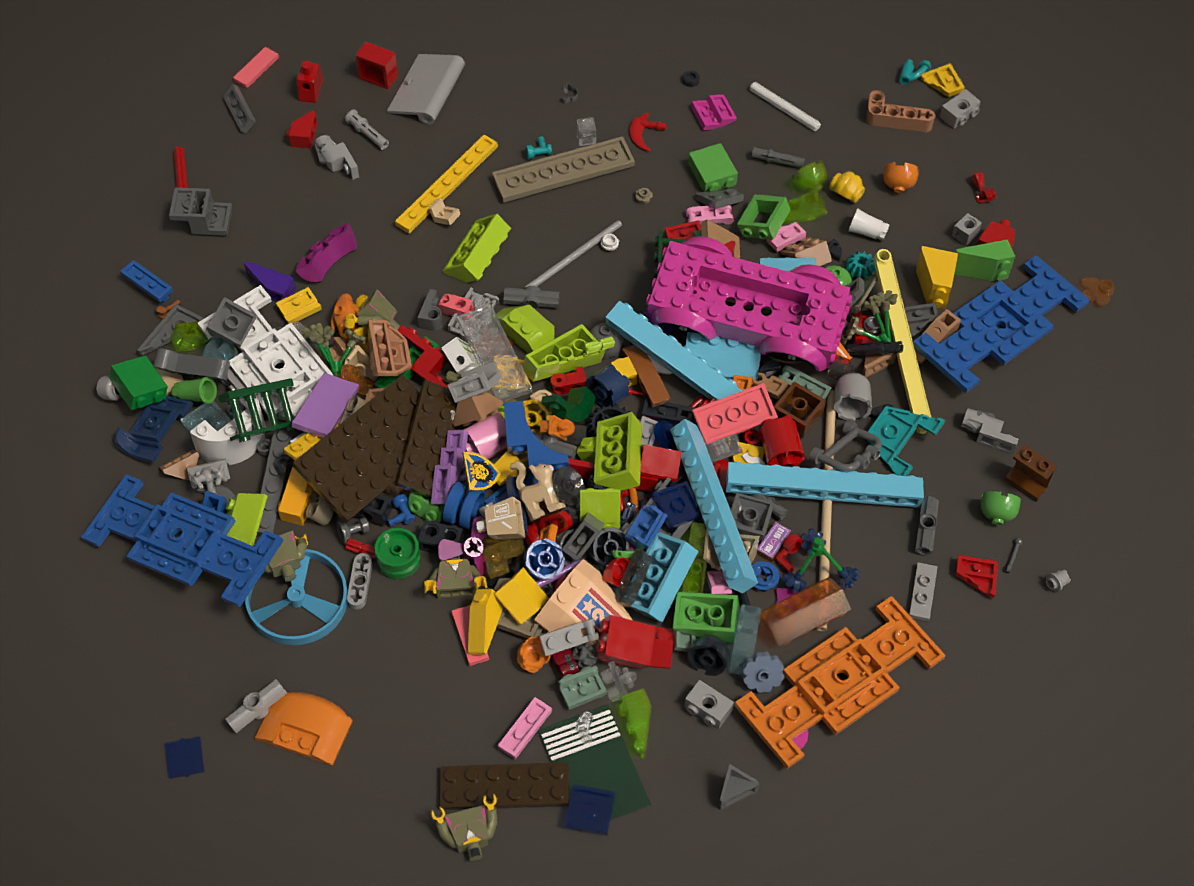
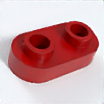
M558 511L540 519L539 526L542 530L554 524L558 526L557 534L571 528L573 522L570 514L565 511Z

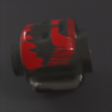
M836 355L834 363L830 362L826 374L828 377L838 380L843 375L852 373L854 366H852L850 359Z

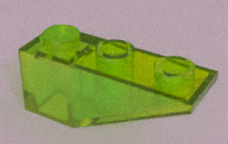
M643 688L622 695L618 709L621 716H625L627 720L625 725L628 734H632L634 737L633 746L636 753H640L642 759H645L651 704Z

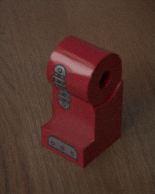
M569 648L551 654V659L561 678L568 674L574 675L579 673L578 666Z

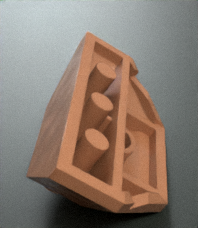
M368 320V354L372 376H397L411 369L412 364L407 339L397 329L393 328L387 320Z

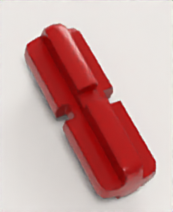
M351 538L347 540L345 546L347 550L358 554L360 552L361 554L365 553L372 559H376L374 546L363 545L362 542Z

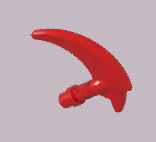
M645 113L633 119L630 125V136L635 145L644 151L650 152V148L645 145L642 139L644 128L666 130L667 123L648 122L649 113Z

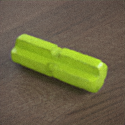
M610 336L599 339V341L587 342L583 348L585 353L589 354L612 348L615 341Z

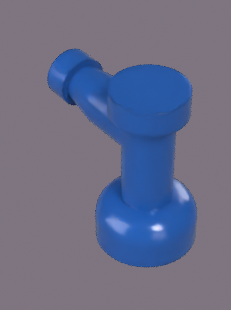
M405 494L396 496L392 503L394 507L400 509L401 514L388 519L390 526L392 527L394 524L402 521L405 524L413 523L416 518L410 513L406 505L408 503L407 496Z

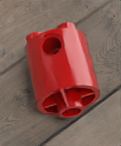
M787 415L774 420L766 419L762 422L763 426L760 428L759 434L763 443L767 465L799 466L804 461L805 454L796 422L792 416Z

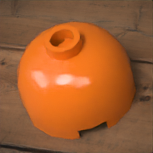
M896 162L888 163L884 166L883 171L885 184L896 193H904L905 190L914 187L919 175L918 167L910 163H904V166L896 165Z

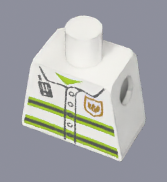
M458 337L441 347L456 372L460 375L465 371L481 366L471 345Z

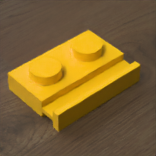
M309 287L276 303L278 310L288 324H293L322 310L321 305L317 302Z

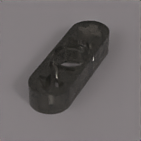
M637 550L633 553L616 592V601L624 607H629L635 602L651 564V556L644 550ZM637 574L635 581L630 582L632 575Z

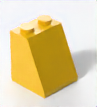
M922 246L916 273L927 304L936 303L937 308H946L952 288L958 253Z

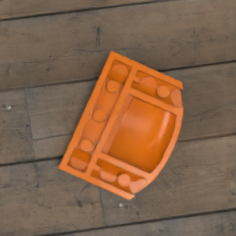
M288 692L269 707V712L265 716L255 736V740L333 766L353 721L350 717L348 718L339 706L325 698L308 693Z

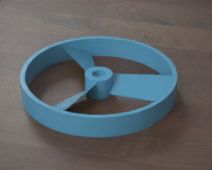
M306 549L305 557L300 561L301 567L294 570L296 578L291 581L292 587L287 591V599L251 612L250 600L253 588L246 597L245 603L249 617L255 628L266 638L285 645L308 644L329 634L343 618L348 604V590L345 577L339 566L331 558L318 551ZM310 559L325 563L340 577L344 587L341 606L305 593L304 584ZM289 603L296 608L304 607L327 623L319 630L301 636L275 634L260 625L261 622Z

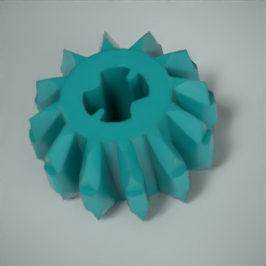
M859 251L855 254L851 253L846 261V270L851 278L860 277L865 279L876 272L872 254L867 255L865 251L863 253Z

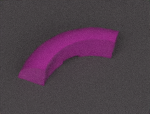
M345 223L329 232V236L323 242L318 240L309 249V255L306 258H301L296 268V272L301 278L309 282L323 281L326 272L337 260L357 249L356 238L349 223Z

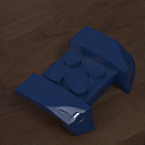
M166 396V399L161 402L146 405V408L129 432L117 427L115 444L121 452L134 459L154 463L163 449L160 444L161 440L176 418H184L194 403Z

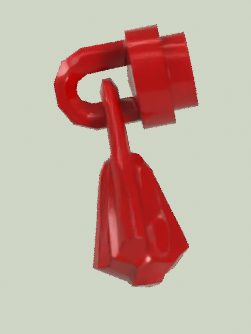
M980 172L974 173L971 180L980 190V193L976 196L977 202L994 201V198H997L994 188H986L983 191L984 174Z

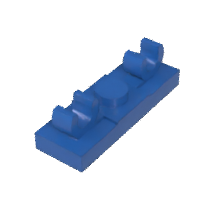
M134 260L120 271L122 276L159 302L165 303L169 299L168 295L173 292V288Z

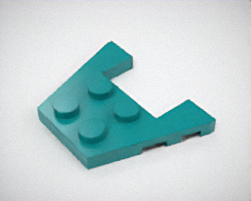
M886 406L868 432L879 437L882 441L880 457L897 476H908L913 466L897 456L918 427L936 436L944 425L945 420ZM868 441L871 446L874 445V443Z

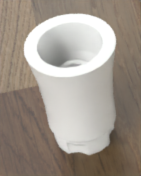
M857 209L848 232L862 234L883 241L889 224L883 223L882 220Z

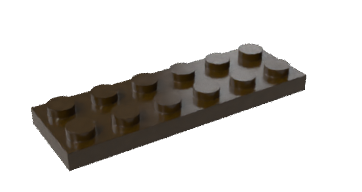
M426 379L422 383L396 486L431 499L435 465H440L441 448H446L448 430L452 428L458 402L455 403L448 388Z
M568 762L441 766L440 807L443 810H463L485 805L483 801L485 794L487 802L494 801L493 793L497 799L494 805L496 808L569 806Z

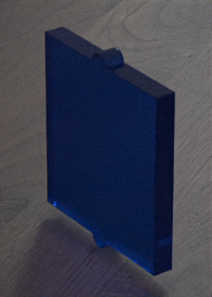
M200 736L189 739L181 738L180 741L165 743L169 779L183 776L189 777L192 774L205 772Z

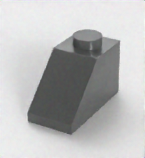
M588 512L575 528L562 550L578 561L599 535L604 523Z

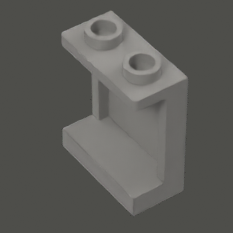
M495 361L463 372L461 374L462 379L449 383L448 388L456 403L490 390L502 377Z

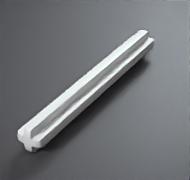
M757 82L751 84L750 91L813 131H817L820 128L821 123Z

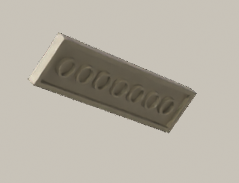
M622 136L492 172V177L504 203L635 166V160Z

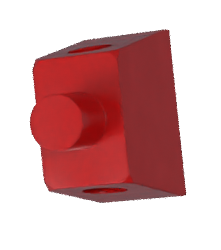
M310 61L302 63L297 78L300 102H317L323 82L319 64L311 63Z
M1002 219L1000 223L993 221L980 236L977 245L1008 240L1012 248L1015 229L1010 227L1011 223L1006 219Z

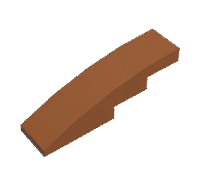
M635 345L623 348L624 356H629L637 372V381L643 393L647 395L652 407L669 402L670 396L648 355Z

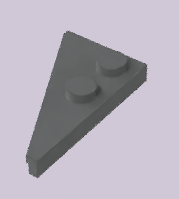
M176 304L137 349L138 354L144 356L199 328L198 322L205 318Z

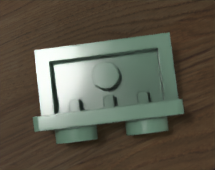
M597 666L585 667L579 673L565 675L559 680V691L568 710L607 695V691L598 674Z

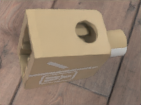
M514 497L487 507L485 509L486 519L476 523L479 533L487 531L488 536L495 540L525 538L521 502Z

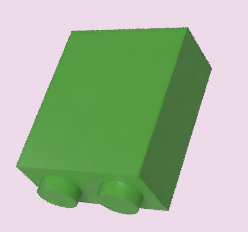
M721 143L689 153L688 165L703 192L718 191L737 185L738 172Z

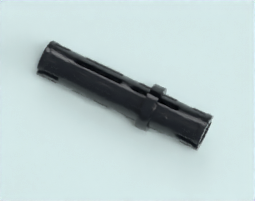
M883 340L878 343L848 344L847 352H849L850 356L867 354L887 355V353H902L904 346L902 341L887 342Z

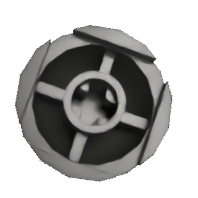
M606 322L595 325L589 331L598 341L610 336L615 341L614 347L606 349L603 360H608L609 357L613 356L617 357L622 352L624 347L623 336L608 326Z

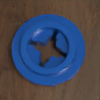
M765 561L756 562L752 565L758 584L754 587L758 591H768L771 588H775L780 578L778 569L773 564ZM761 571L764 573V576H768L766 582L759 578Z

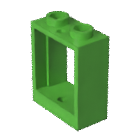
M755 194L737 224L742 237L774 240L790 212L786 197ZM759 212L772 213L766 224L754 223Z

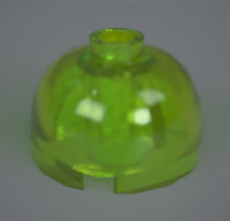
M819 160L818 164L814 161L797 171L798 176L795 177L793 175L791 178L800 190L816 193L823 188L822 185L826 182L828 175L823 161Z

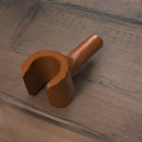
M176 300L170 306H158L156 311L159 314L157 316L165 318L171 309L181 302Z

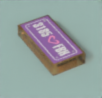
M775 521L765 535L764 540L758 545L756 554L773 562L775 556L782 549L785 538L791 535L793 530Z

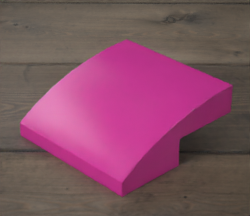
M724 94L709 95L707 100L692 101L690 105L703 130L722 127L735 122L737 119Z

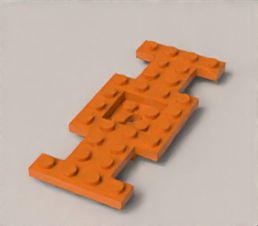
M892 596L877 605L875 609L887 623L866 638L857 640L848 628L845 627L783 669V674L794 687L764 707L751 691L735 702L734 706L786 769H789L803 759L805 755L793 739L813 725L823 720L831 731L837 735L899 691L900 687L888 675L889 672L914 655L928 669H931L945 658L946 655ZM844 673L848 679L840 680L837 674Z

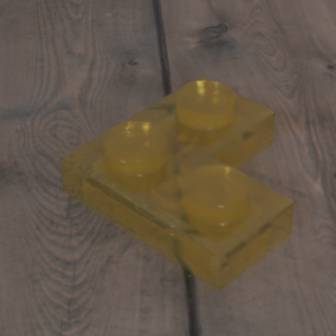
M522 538L507 539L483 549L490 579L508 573L507 559L525 553Z

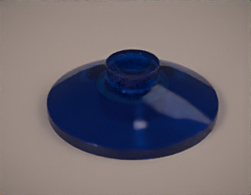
M659 421L653 429L657 442L662 448L678 451L670 430L674 425L667 421Z

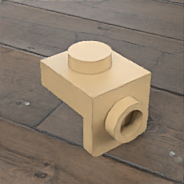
M438 198L429 207L432 218L436 223L451 225L460 216L459 209L446 207L441 198Z

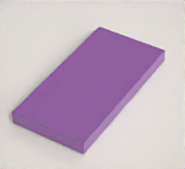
M323 373L293 420L292 427L324 438L339 423L349 399L358 392L359 384Z

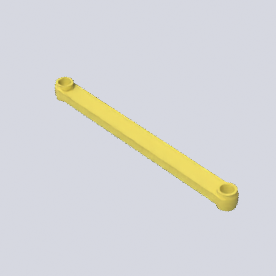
M881 249L874 257V264L881 292L885 294L887 290H891L892 294H898L897 303L895 305L890 304V310L888 311L889 326L893 342L902 341L904 346L903 352L897 353V358L910 412L931 417L891 253L886 249ZM918 427L915 430L920 434H924L927 432L926 430Z

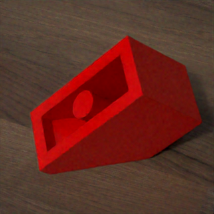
M311 111L292 122L291 129L287 131V139L290 140L291 147L312 149L318 123L316 111Z

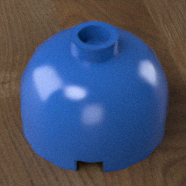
M549 539L537 540L530 544L523 557L524 567L528 574L540 580L551 579L557 576L565 563L561 547Z

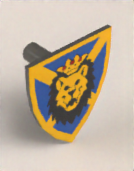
M462 452L466 473L460 475L459 480L461 482L467 481L468 490H485L497 482L501 472L493 463L479 454Z

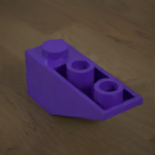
M244 262L246 274L257 286L261 285L271 297V300L279 302L291 296L296 290L294 278L290 275L278 273L273 269L261 267L256 263Z

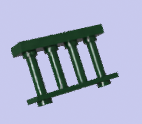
M292 378L232 390L218 395L220 403L228 402V405H231L239 434L230 437V441L239 440V443L251 440L250 437L285 428L287 432L296 430V428L292 427L294 418L286 394L288 392L287 388L294 386ZM276 391V394H279L287 423L278 424L271 400V392ZM256 395H260L264 400L270 427H262L254 400ZM244 398V401H247L255 428L253 431H246L238 404L240 402L239 399Z

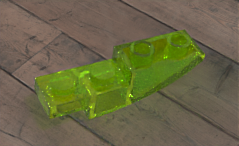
M694 522L691 524L689 544L698 553L684 579L683 592L703 593L707 561L703 559L706 524Z

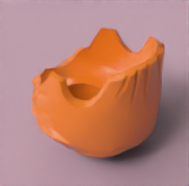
M538 636L525 640L517 652L518 664L524 670L531 673H536L545 663H548L551 654L547 656L543 654Z

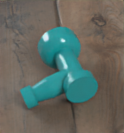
M538 137V148H534L532 145L526 146L527 158L533 159L535 155L545 153L551 155V144L546 145L544 138Z

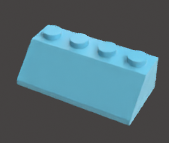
M687 332L686 347L697 358H703L708 363V366L721 371L723 377L733 380L734 375L748 376L758 381L761 354L759 347L719 336L712 340H707L700 333Z
M658 532L648 547L621 603L662 623L698 551L686 541Z

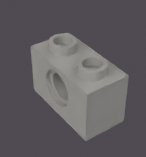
M964 90L942 106L940 118L955 129L959 125L965 124L969 118L975 117L978 114L981 101L969 91Z
M699 680L685 698L684 707H686L690 714L701 717L708 726L720 729L733 711L734 702ZM711 704L713 707L708 709L705 708L703 705Z

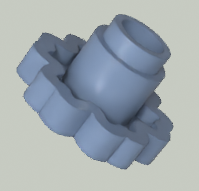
M757 652L754 658H747L742 666L745 684H747L749 689L756 688L759 693L770 692L773 686H780L781 681L784 679L783 663L776 655L770 657L768 652Z

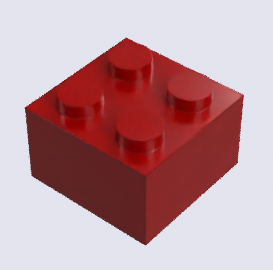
M365 42L356 54L359 79L389 90L398 77L395 52Z

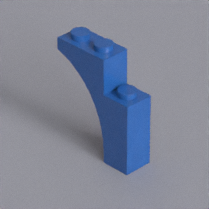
M523 401L504 403L509 453L520 455L528 451L529 466H538L540 463L552 465L553 471L557 473L570 469L568 455L558 453L546 447L532 433L526 421Z

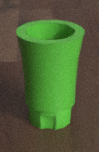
M211 377L185 380L174 383L172 395L182 400L212 403L217 395V387Z

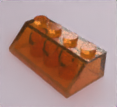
M828 577L764 609L758 614L772 639L778 646L789 644L792 639L798 636L807 635L810 630L816 627L826 625L828 621L834 618L844 616L851 608L843 589Z

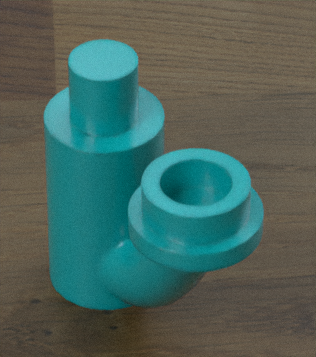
M911 59L906 60V63L902 66L899 82L903 85H909L911 81L919 78L924 72L931 70L930 62L927 60L921 61L918 66L919 69L913 73V61Z

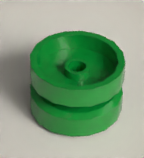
M391 528L384 531L378 537L375 543V554L378 567L385 576L392 579H405L418 570L421 563L419 543L412 532L403 528Z

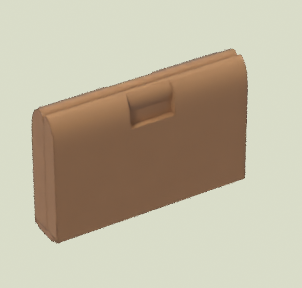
M708 219L704 220L701 223L702 237L715 239L722 244L736 241L734 257L740 259L739 237Z

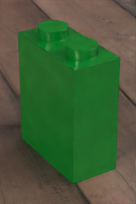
M146 355L111 365L109 379L131 410L166 399L168 386Z

